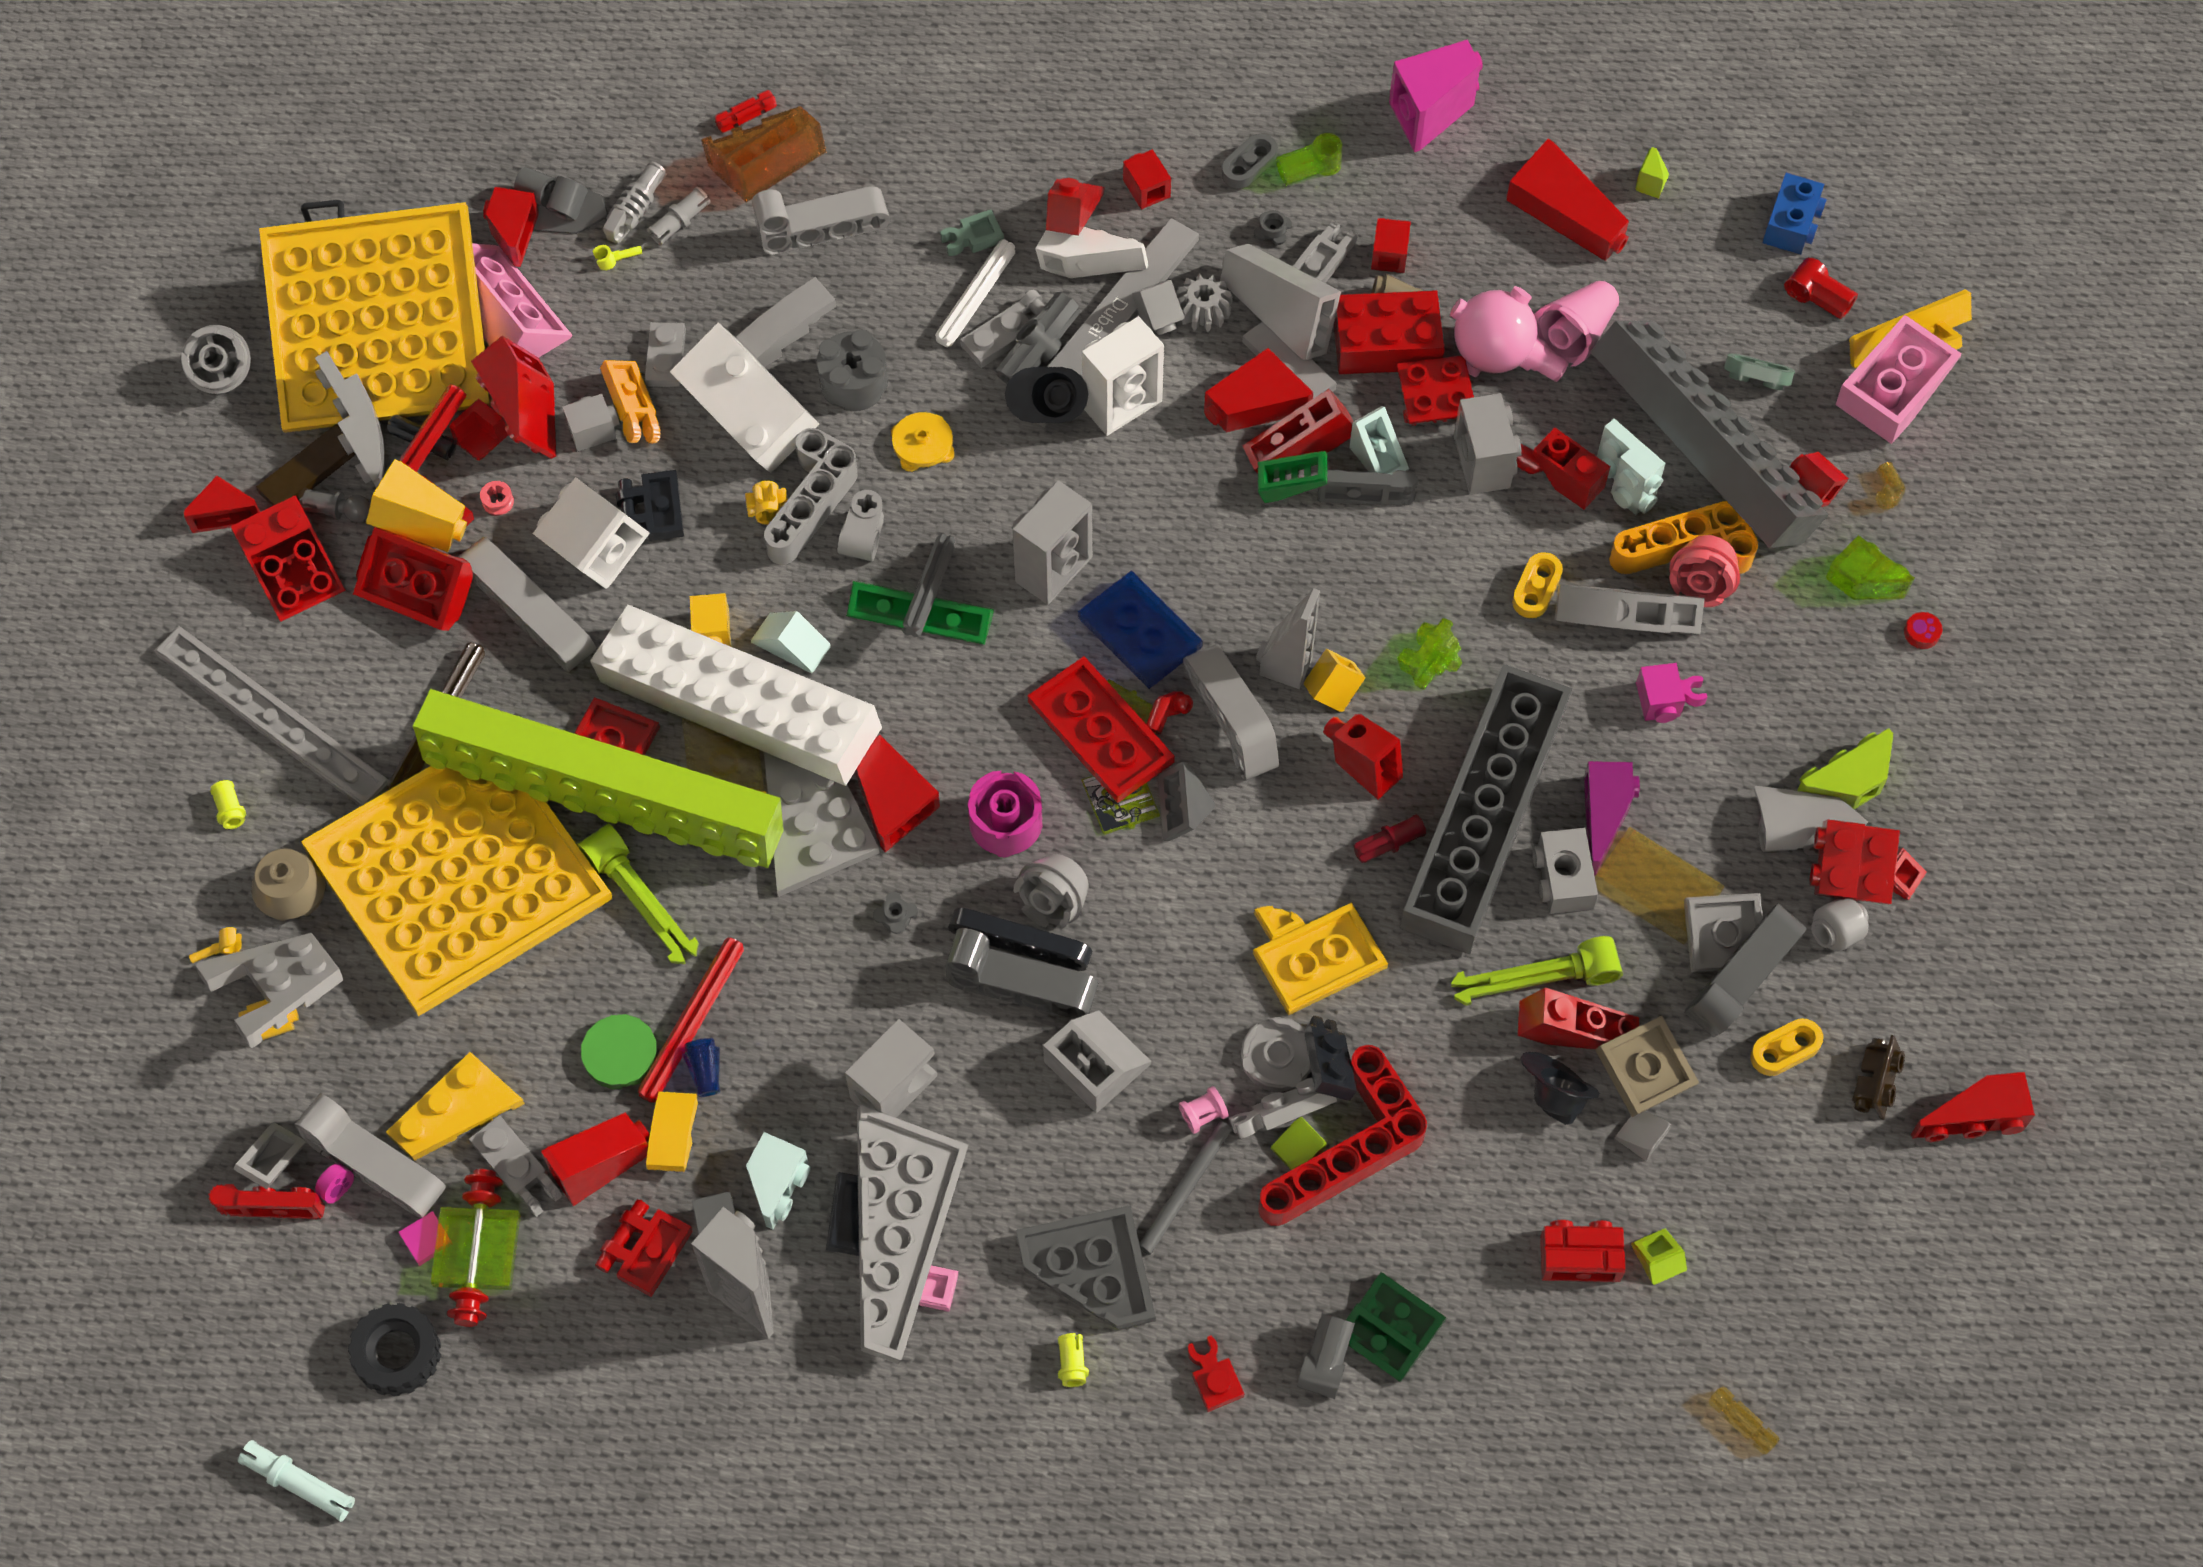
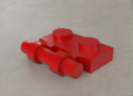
M636 1199L631 1209L625 1210L619 1219L621 1224L611 1240L606 1239L600 1248L602 1254L595 1263V1267L608 1273L615 1261L622 1263L623 1265L616 1274L618 1279L652 1297L693 1230L690 1225L660 1209H657L650 1221L644 1219L643 1217L650 1207L642 1200ZM634 1232L642 1234L631 1251L624 1248Z

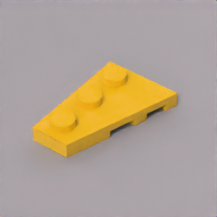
M469 1052L392 1125L386 1133L391 1140L415 1161L456 1140L457 1136L478 1125L481 1127L493 1121L494 1117L510 1109L514 1110L525 1103L519 1095Z

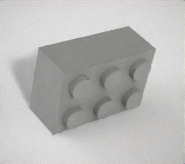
M1058 480L1050 490H1043L1038 496L1035 506L1027 514L1022 513L1012 526L1015 582L1049 605L1093 557L1092 503Z

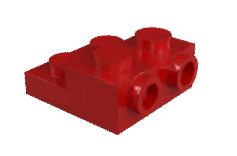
M1830 819L1823 821L1822 827L1817 826L1814 837V849H1819L1818 864H1812L1809 878L1810 886H1815L1814 895L1833 898L1846 897L1852 898L1855 901L1885 905L1892 904L1900 830Z

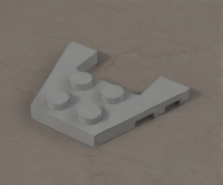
M312 933L195 964L200 978L210 992L248 975L268 1002V1004L234 1019L239 1033L250 1048L257 1046L263 1041L261 1034L274 1026V1028L279 1029L289 1022L287 1015L301 1004L307 1008L343 981L339 967Z

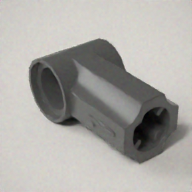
M1322 1313L1314 1335L1310 1353L1307 1352L1297 1383L1298 1388L1332 1399L1336 1398L1345 1369L1343 1361L1355 1323Z

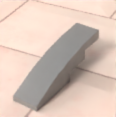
M814 277L759 316L735 338L763 367H766L782 357L781 349L809 333L808 324L836 308L835 298Z

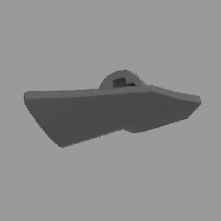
M523 167L516 176L514 190L534 193L539 215L533 230L577 234L602 221L608 215L604 197L601 194L588 190L573 180L562 176L555 178L528 167Z

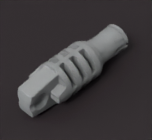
M650 161L637 181L629 183L613 205L603 227L608 241L619 244L628 232L636 227L653 202L655 189L667 175L665 173L666 170L660 164Z

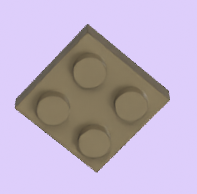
M1663 1016L1595 1049L1632 1117L1699 1084L1697 1077Z

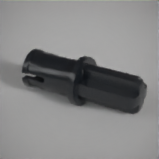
M393 415L387 426L390 434L410 443L421 428V425L399 415ZM441 434L430 452L448 461L456 450L457 440Z

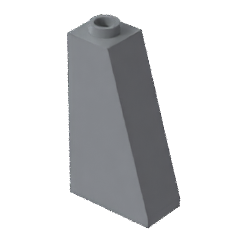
M1250 244L1227 249L1222 261L1223 269L1220 281H1225L1227 288L1301 359L1306 361L1327 354L1341 291Z

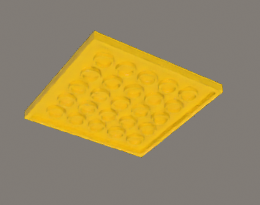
M466 202L259 228L281 428L284 433L333 427L343 420L332 400L338 398L332 387L325 390L315 371L320 369L315 357L326 351L344 380L356 373L358 374L372 401L379 421L389 420L393 415L405 418L430 414L450 384L456 385L467 394L457 411L466 410L478 398L491 407L490 394L477 382L475 376L478 373L471 360L485 350L469 211Z
M429 766L301 841L303 848L314 861L320 873L418 1017L612 900V893L546 802L538 801L528 793L516 789L513 791L503 790L493 782L481 778L479 780L468 779L461 775L459 771L446 767L445 769H436Z

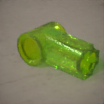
M1323 133L1314 139L1313 144L1276 157V166L1283 183L1287 186L1318 174L1331 176L1338 173L1342 166L1341 139L1335 134Z

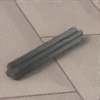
M940 534L935 540L903 621L904 627L902 631L906 636L912 635L916 638L923 631L955 548V539L951 535Z

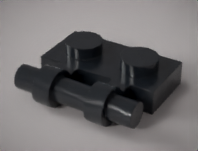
M676 470L641 474L642 486L633 487L632 480L628 478L618 481L617 505L621 507L623 513L645 530L647 529L650 533L648 535L649 541L684 537ZM637 503H644L645 513L635 514Z

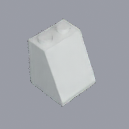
M576 477L561 490L558 501L550 511L541 516L537 528L533 532L536 537L606 589L612 584L650 534Z

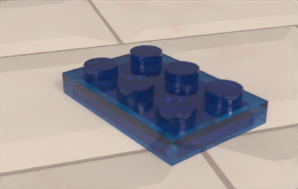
M1132 570L1078 611V619L1148 689L1183 663L1184 657L1194 654L1203 648V640Z

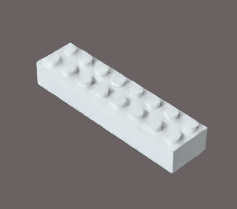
M631 605L626 606L590 660L600 682L844 786L847 785L882 728L875 707L872 704Z

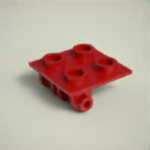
M1462 356L1397 363L1406 408L1403 410L1405 423L1416 426L1417 423L1431 421L1432 423H1437L1439 420L1447 422L1448 419H1456L1460 400L1474 398L1467 363Z

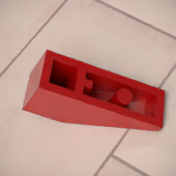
M1074 178L1056 179L1048 192L1046 230L1079 236L1104 195L1105 187L1079 183Z
M1327 389L1244 444L1243 448L1253 469L1258 473V462L1320 451H1326V453L1332 451L1351 438L1353 420L1346 407L1330 389Z

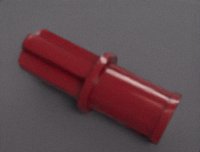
M1417 814L1391 827L1387 825L1382 826L1380 832L1353 845L1355 855L1361 863H1366L1389 851L1396 853L1399 851L1400 846L1425 836L1426 828L1422 819Z

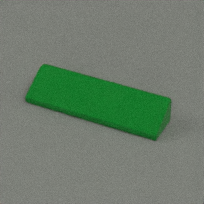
M853 581L846 616L903 628V621L915 593ZM935 597L922 632L985 645L994 609Z

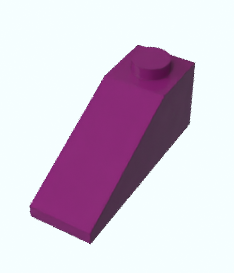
M1588 761L1584 774L1586 835L1594 876H1596L1630 810L1633 798L1639 797L1640 779L1639 776H1633V762Z

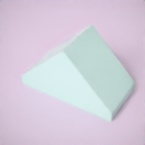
M1381 406L1353 422L1349 448L1368 472L1392 475L1397 470L1406 471L1409 469L1385 407Z
M797 611L769 613L751 639V643L811 674L831 647V644Z

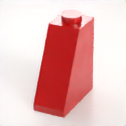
M1266 348L1205 392L1204 414L1213 425L1219 424L1227 433L1282 420L1312 400L1314 392L1269 348Z
M881 735L877 736L855 770V775L880 847L886 853L939 809L940 799L939 792Z
M625 1112L542 1150L541 1153L552 1177L570 1203L575 1206L647 1157V1141H649L650 1134L640 1120L633 1123Z

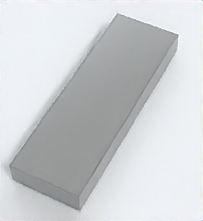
M1263 322L1243 335L1242 342L1256 356L1266 348H1269L1314 392L1313 398L1327 389H1330L1332 392L1336 390L1337 383L1312 359L1306 361L1301 359Z

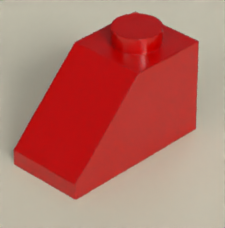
M495 187L491 199L485 201L483 217L488 221L491 235L511 263L516 267H521L539 215L534 193Z

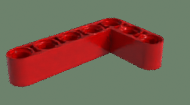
M1373 1045L1360 1046L1354 1051L1351 1058L1356 1089L1377 1120V1123L1266 1184L1260 1193L1258 1208L1259 1215L1265 1223L1271 1226L1283 1225L1416 1151L1422 1145L1427 1129L1425 1115L1385 1054L1378 1047ZM1362 1063H1370L1374 1065L1377 1070L1375 1072L1366 1073L1363 1072L1358 1067V1065ZM1391 1094L1396 1098L1397 1102L1385 1104L1378 1096ZM1410 1125L1418 1133L1407 1136L1399 1130V1127ZM1371 1143H1378L1385 1151L1381 1154H1373L1369 1152L1366 1146ZM1345 1161L1351 1165L1352 1170L1346 1173L1339 1172L1333 1167V1164ZM1307 1179L1313 1180L1319 1185V1188L1314 1191H1307L1300 1186V1183ZM1272 1198H1279L1286 1203V1207L1274 1210L1266 1202Z

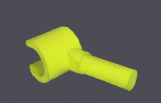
M598 245L593 249V254L596 259H599L596 263L601 270H610L615 266L616 261L642 254L641 246L612 252L607 245Z

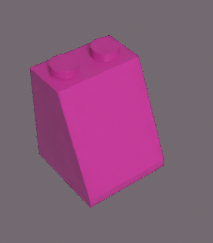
M1468 39L1394 62L1389 104L1414 152L1422 150L1474 106L1476 92L1479 91V72L1482 70L1483 64L1478 51H1473Z

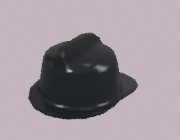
M1030 367L1022 369L1011 377L1005 391L1006 404L1011 413L1020 420L1030 423H1064L1073 421L1082 414L1087 406L1089 396L1087 384L1082 376L1073 369L1065 367Z
M1525 1052L1520 1058L1522 1065L1535 1077L1534 1100L1536 1104L1547 1115L1564 1125L1572 1124L1584 1109L1588 1099L1598 1098L1600 1094L1596 1088L1583 1081L1569 1067L1548 1055L1538 1052Z

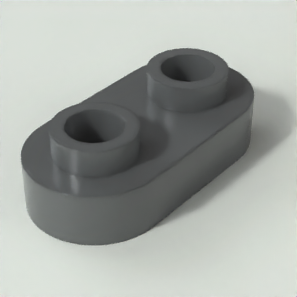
M1255 134L1249 137L1223 161V181L1228 186L1237 189L1245 188L1252 184L1277 159L1278 146L1274 138L1266 134ZM1263 153L1265 156L1259 157L1256 154Z

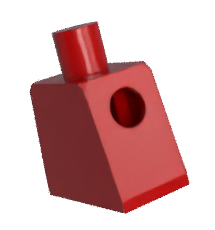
M1355 714L1346 723L1338 717H1333L1325 725L1323 733L1333 741L1335 762L1377 800L1403 778L1401 743L1398 737L1362 714Z

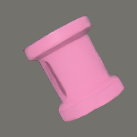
M1214 1086L1208 1088L1206 1094L1189 1103L1186 1101L1179 1103L1180 1112L1193 1134L1198 1133L1201 1126L1219 1117L1225 1119L1229 1116L1225 1103Z

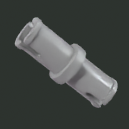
M695 187L677 205L674 203L667 208L668 212L655 224L647 228V232L651 234L650 237L662 246L681 227L683 229L687 228L691 224L690 220L711 203L710 199L707 198V194L701 188Z

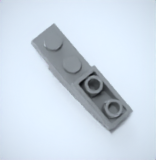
M326 351L315 357L320 367L315 373L325 390L332 387L338 397L332 400L343 418L342 421L338 422L343 434L337 437L348 455L355 452L360 463L355 465L365 484L372 481L377 488L385 475V449L377 414L358 374L356 373L344 380Z
M1558 584L1554 620L1630 630L1700 634L1705 598Z

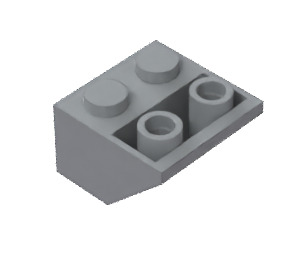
M1099 1010L1071 1020L1043 1045L1044 1063L1096 1114L1147 1069L1152 1062Z

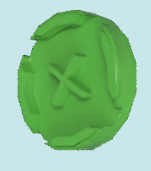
M627 1014L611 1015L597 1021L587 1031L581 1044V1059L588 1075L597 1084L610 1089H622V1087L630 1085L633 1087L642 1083L658 1056L657 1042L651 1028L641 1019Z

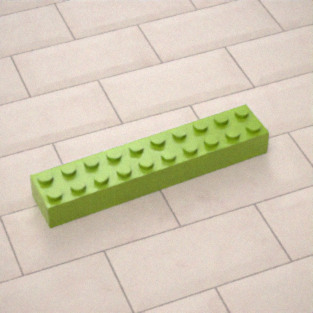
M430 689L413 724L422 759L433 768L445 769L446 767L459 771L461 775L471 780H479L481 778L491 781L503 790L513 791L516 789L526 792L538 801L547 802L551 800L563 804L564 807L573 812L581 813L586 811L593 813L608 823L615 824L621 822L628 824L643 834L656 833L663 835L678 845H695L701 847L708 854L730 856L749 867L762 866L769 868L784 831L780 797Z

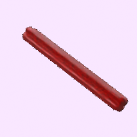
M731 937L724 940L638 1088V1094L642 1099L655 1103L658 1092H663L744 952L743 944Z

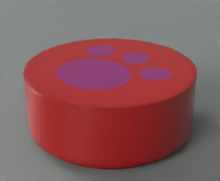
M1917 612L1908 619L1904 628V636L1912 646L1919 649H1929L1938 643L1943 631L1942 624L1931 613Z

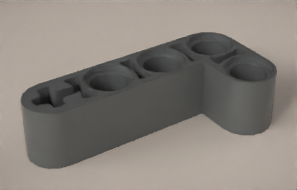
M1777 903L1695 997L1684 1013L1713 1038L1723 1033L1741 1014L1745 1002L1807 930V927Z
M960 928L956 931L945 965L947 981L957 989L963 990L965 987V991L996 999L1002 996L1001 1000L1034 1009L1037 1005L1038 1010L1073 1019L1090 1014L1099 984L1094 977L1083 972L990 949L988 937L978 931L967 928Z

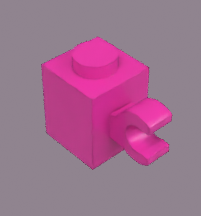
M1677 663L1641 667L1636 686L1645 721L1656 720L1659 723H1667L1681 716L1685 703L1694 707L1704 705L1707 700V693L1695 694L1691 690L1692 688H1700L1702 686L1703 677L1691 676L1688 679L1681 680Z

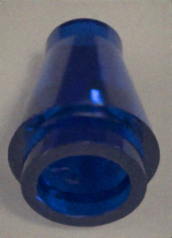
M713 1038L698 1039L684 1045L685 1053L682 1056L696 1086L698 1097L719 1094L721 1092L719 1085L720 1047L715 1045Z

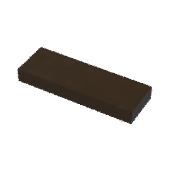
M335 424L257 485L258 493L272 506L295 495L299 500L307 489L312 490L353 458L356 455L355 452L348 455L337 437L343 434L339 425Z

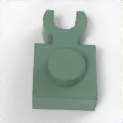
M991 209L961 219L960 229L948 227L940 232L942 243L949 240L955 241L947 245L948 256L960 254L964 247L970 246L972 253L996 246L1000 240L1004 239V234Z

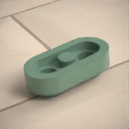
M1728 354L1724 369L1730 372V378L1748 382L1750 378L1762 380L1763 386L1775 390H1783L1784 385L1790 386L1795 374V370L1789 367L1739 354Z

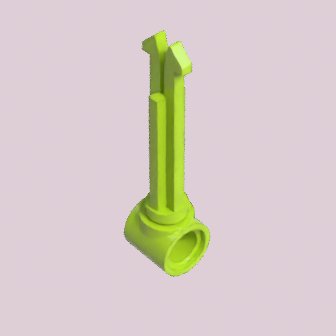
M607 823L577 844L597 874L606 873L620 887L671 952L667 956L671 963L686 964L679 946L671 938L670 933L687 952L694 957L697 956L698 940L694 937L689 941L630 866V861L627 858L629 850L612 825Z
M1599 936L1580 943L1577 947V952L1571 953L1566 957L1465 977L1464 971L1458 972L1451 982V987L1468 988L1454 995L1455 1000L1468 1006L1472 1004V998L1571 978L1575 980L1583 978L1589 986L1609 984L1619 980L1623 976V971L1614 939L1610 936Z

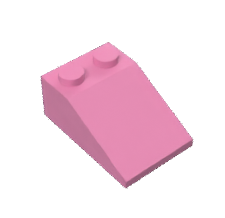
M1904 315L1842 384L1835 405L1892 444L1913 421L1959 360L1961 353Z

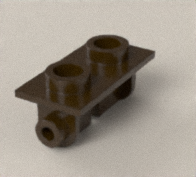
M1891 1035L1888 1045L1885 1040L1880 1038H1873L1872 1042L1866 1045L1861 1071L1874 1075L1873 1077L1858 1076L1852 1101L1855 1103V1110L1868 1113L1870 1108L1876 1109L1879 1118L1882 1120L1885 1119L1887 1107H1893L1896 1087L1893 1084L1896 1073H1902L1905 1063L1904 1051L1900 1050L1895 1035Z

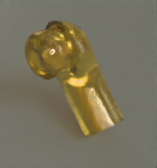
M1886 462L1876 470L1884 484L1881 491H1878L1876 494V501L1880 508L1890 510L1898 506L1906 488L1893 463Z

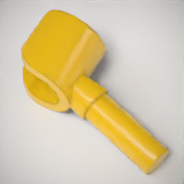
M234 927L222 928L219 931V943L212 944L207 948L190 954V961L195 963L214 954L222 953L228 955L239 952L242 946V935L240 933L236 934Z

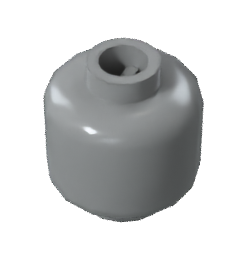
M1836 898L1815 911L1811 925L1812 934L1818 944L1824 948L1837 952L1845 950L1863 940L1867 935L1869 927L1868 912L1862 904L1854 901L1852 898Z

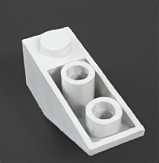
M1086 227L1082 229L1079 236L1046 230L1035 248L1041 269L1068 278L1142 270L1148 267L1144 243H1140L1132 238L1126 239L1111 235L1103 230H1094Z

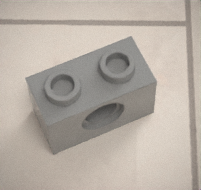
M1577 828L1541 832L1538 845L1533 846L1532 850L1534 867L1541 868L1543 880H1539L1541 902H1547L1549 914L1593 910L1598 892L1586 829ZM1565 868L1571 872V875H1561L1555 869Z

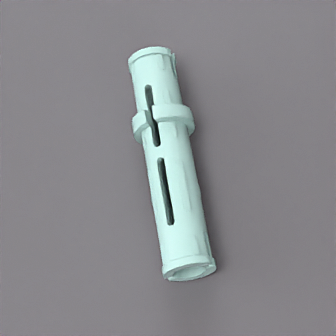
M254 1440L249 1441L243 1449L256 1456L257 1459L249 1454L240 1453L239 1464L245 1465L266 1477V1482L271 1486H282L334 1516L340 1522L346 1518L349 1512L336 1505V1502L343 1507L352 1508L354 1505V1497L344 1494L293 1465L292 1459L288 1456L282 1455L279 1457L257 1444Z

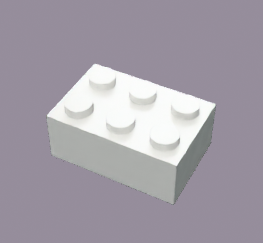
M1139 316L1130 322L1121 323L1112 333L1101 340L1092 341L1082 351V378L1087 384L1089 394L1087 406L1084 410L1106 436L1162 402L1164 344Z

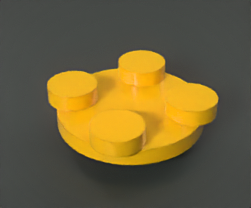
M928 412L910 414L891 429L893 449L900 459L901 467L905 471L913 472L919 469V467L924 468L938 463H948L955 456L952 430L940 415Z

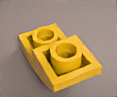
M658 1092L648 1143L647 1170L685 1172L692 1146L691 1130L698 1106L697 1094Z

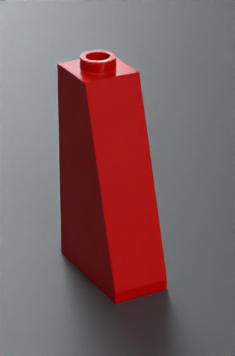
M1547 139L1509 182L1506 199L1508 202L1602 260L1606 261L1613 252L1619 254L1625 247L1629 238L1626 235L1629 220L1552 140Z

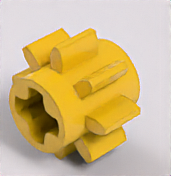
M760 481L753 486L752 493H745L748 517L755 516L757 522L769 525L788 500L786 488L779 489L778 485L773 481Z

